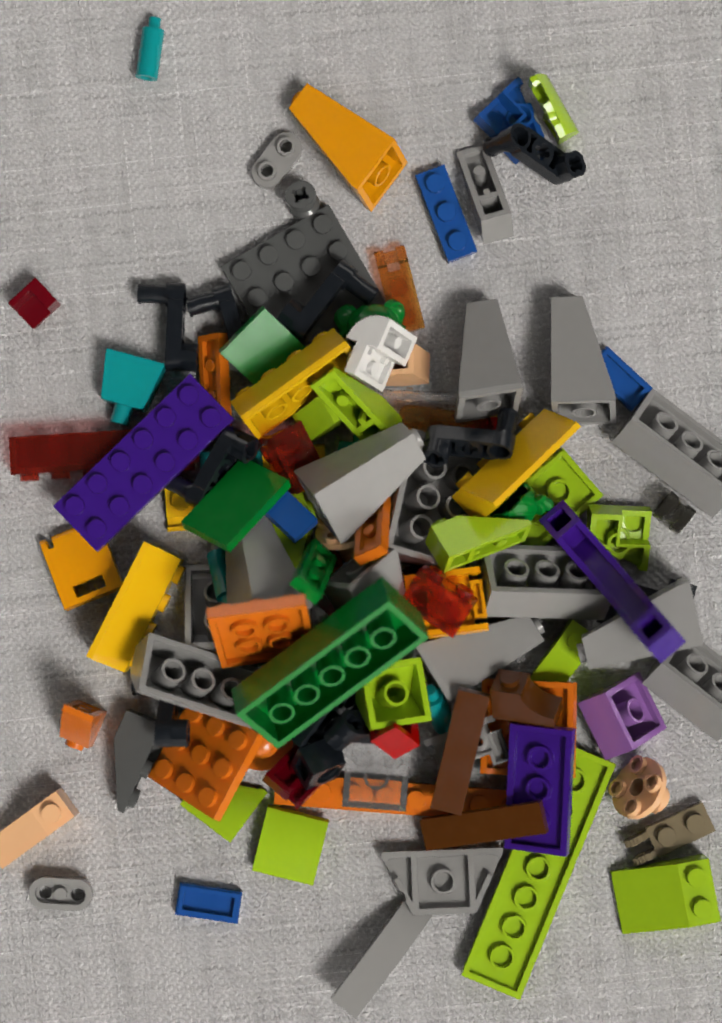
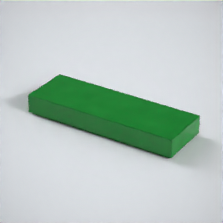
M313 538L306 546L289 585L299 593L305 594L306 598L315 605L323 596L338 559L337 556Z

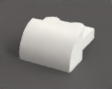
M378 315L366 317L356 323L346 337L354 342L355 346L347 357V365L344 371L372 389L383 392L394 364L406 366L417 337L390 318Z

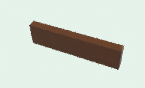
M459 686L430 808L462 815L490 699L489 693Z
M542 800L462 811V815L449 813L429 816L419 820L426 851L541 835L549 831Z

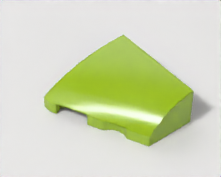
M536 74L530 77L528 86L543 109V120L557 144L559 145L578 134L579 131L548 75Z
M588 504L587 527L602 545L620 560L623 558L637 565L639 570L647 571L651 546L648 540L652 516L650 506Z
M239 785L221 821L210 818L184 800L180 805L231 843L268 791L264 788L258 789Z

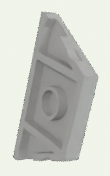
M503 848L381 852V858L413 916L477 913L503 854Z

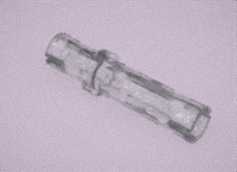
M406 387V390L384 389L383 392L378 391V394L383 396L393 408L405 409V412H412V409L455 411L457 392L413 390V387Z

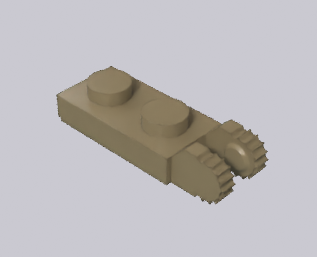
M700 801L644 827L645 830L628 837L623 842L626 848L637 846L649 838L653 848L638 853L632 858L634 866L654 859L656 856L666 855L716 830L703 802Z

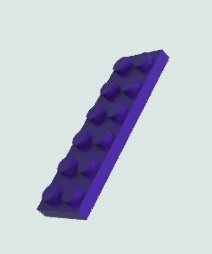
M189 374L53 507L99 552L235 419Z

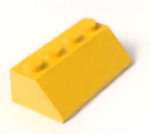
M334 328L328 332L323 331L316 335L312 343L303 350H296L287 357L286 362L278 368L266 371L261 376V380L253 386L241 389L230 403L253 435L259 440L318 396L310 387L313 381L334 367L349 375L344 370L347 365V357L352 350L345 339Z
M545 408L537 416L531 412L518 424L522 430L516 435L512 457L495 460L481 459L476 464L480 470L474 475L467 472L455 484L459 490L451 497L469 516L487 517L581 427L579 423Z
M144 541L86 657L119 671L128 672L130 667H132L135 646L149 632L154 633L157 624L153 621L158 611L163 613L168 606L171 596L167 593L172 583L177 585L186 569L181 566L184 560Z

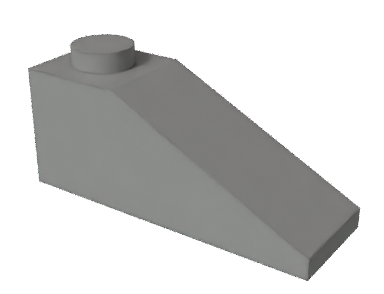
M482 145L456 152L483 244L513 237L511 211L491 157L485 154Z

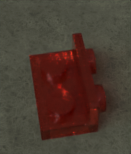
M296 420L272 435H264L259 438L262 445L260 448L262 456L269 464H272L277 474L289 480L291 487L288 489V492L291 494H299L304 491L294 471L320 459L301 420Z
M424 565L415 575L403 597L422 614L424 620L454 638L479 599L473 596L474 592L466 585L461 583L456 585L446 578L447 575L441 569L435 566L428 567Z

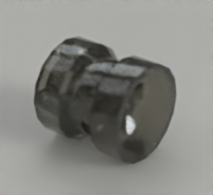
M671 491L656 507L652 516L658 521H665L668 524L669 530L677 535L691 520L696 510L690 505H683L679 501V496Z

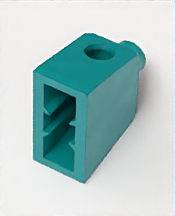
M109 348L106 349L101 399L114 404L110 422L128 426L133 409L147 413L166 374L164 363Z

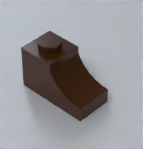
M499 669L490 688L493 718L555 728L563 708V698L539 688L531 680L530 673Z

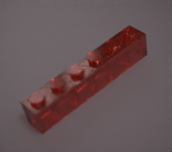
M132 429L9 437L11 475L20 477V482L39 481V475H51V480L70 479V473H82L84 477ZM200 454L182 472L195 471V465H200L201 463Z

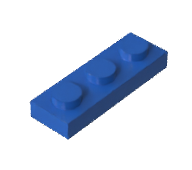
M445 165L415 175L447 263L449 264L477 253V248Z

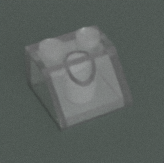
M351 743L346 748L342 807L406 812L410 751L397 759H393L375 744Z

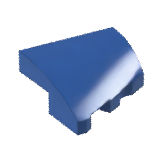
M519 76L473 119L489 137L499 134L502 129L520 123L527 128H531L544 138L540 124L534 118V109L531 102H525L520 89L523 81ZM504 152L515 165L519 162L510 152Z

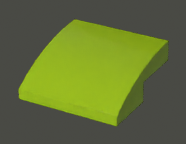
M268 804L252 871L313 886L329 819Z

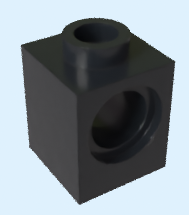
M325 739L298 748L291 766L305 790H309L337 779L346 761L342 751L334 750L332 746L326 743Z

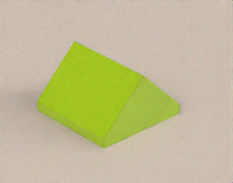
M421 657L398 660L356 691L355 703L369 731L383 729L393 723L403 726L432 721Z

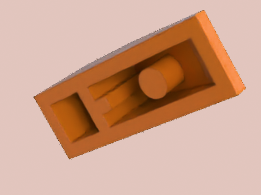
M81 700L64 704L61 713L59 736L67 739L65 744L71 748L82 751L84 747H92L107 711Z

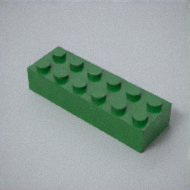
M381 577L231 689L236 715L279 749L426 641L429 635L422 614Z

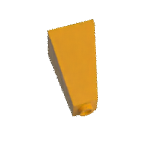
M307 83L301 91L294 95L289 107L290 111L365 208L372 212L408 163L393 137Z

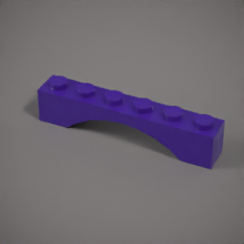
M563 499L539 519L541 524L603 594L639 640L661 663L686 642Z

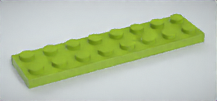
M576 747V778L573 779L569 854L563 857L511 849L461 971V976L516 999H521L615 768V763Z

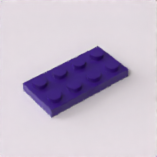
M519 722L510 723L506 805L542 800L549 831L541 835L504 840V848L563 857L569 854L576 728L560 726L550 728Z

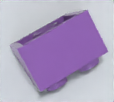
M640 672L617 681L578 703L582 715L605 760L633 751L667 728L648 688L642 684L643 678Z

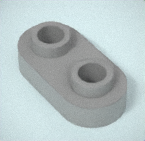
M289 132L278 134L254 163L252 177L258 187L265 190L276 188L298 162L302 155V145L296 135ZM289 143L292 145V149L289 152H283L280 149L281 145ZM265 167H270L273 169V173L271 176L265 177L261 173Z
M41 876L29 888V898L32 904L37 908L49 910L80 911L91 903L94 895L91 884L87 880L77 877ZM43 886L51 888V896L45 897L42 894L41 889ZM74 888H79L83 891L81 899L73 896Z

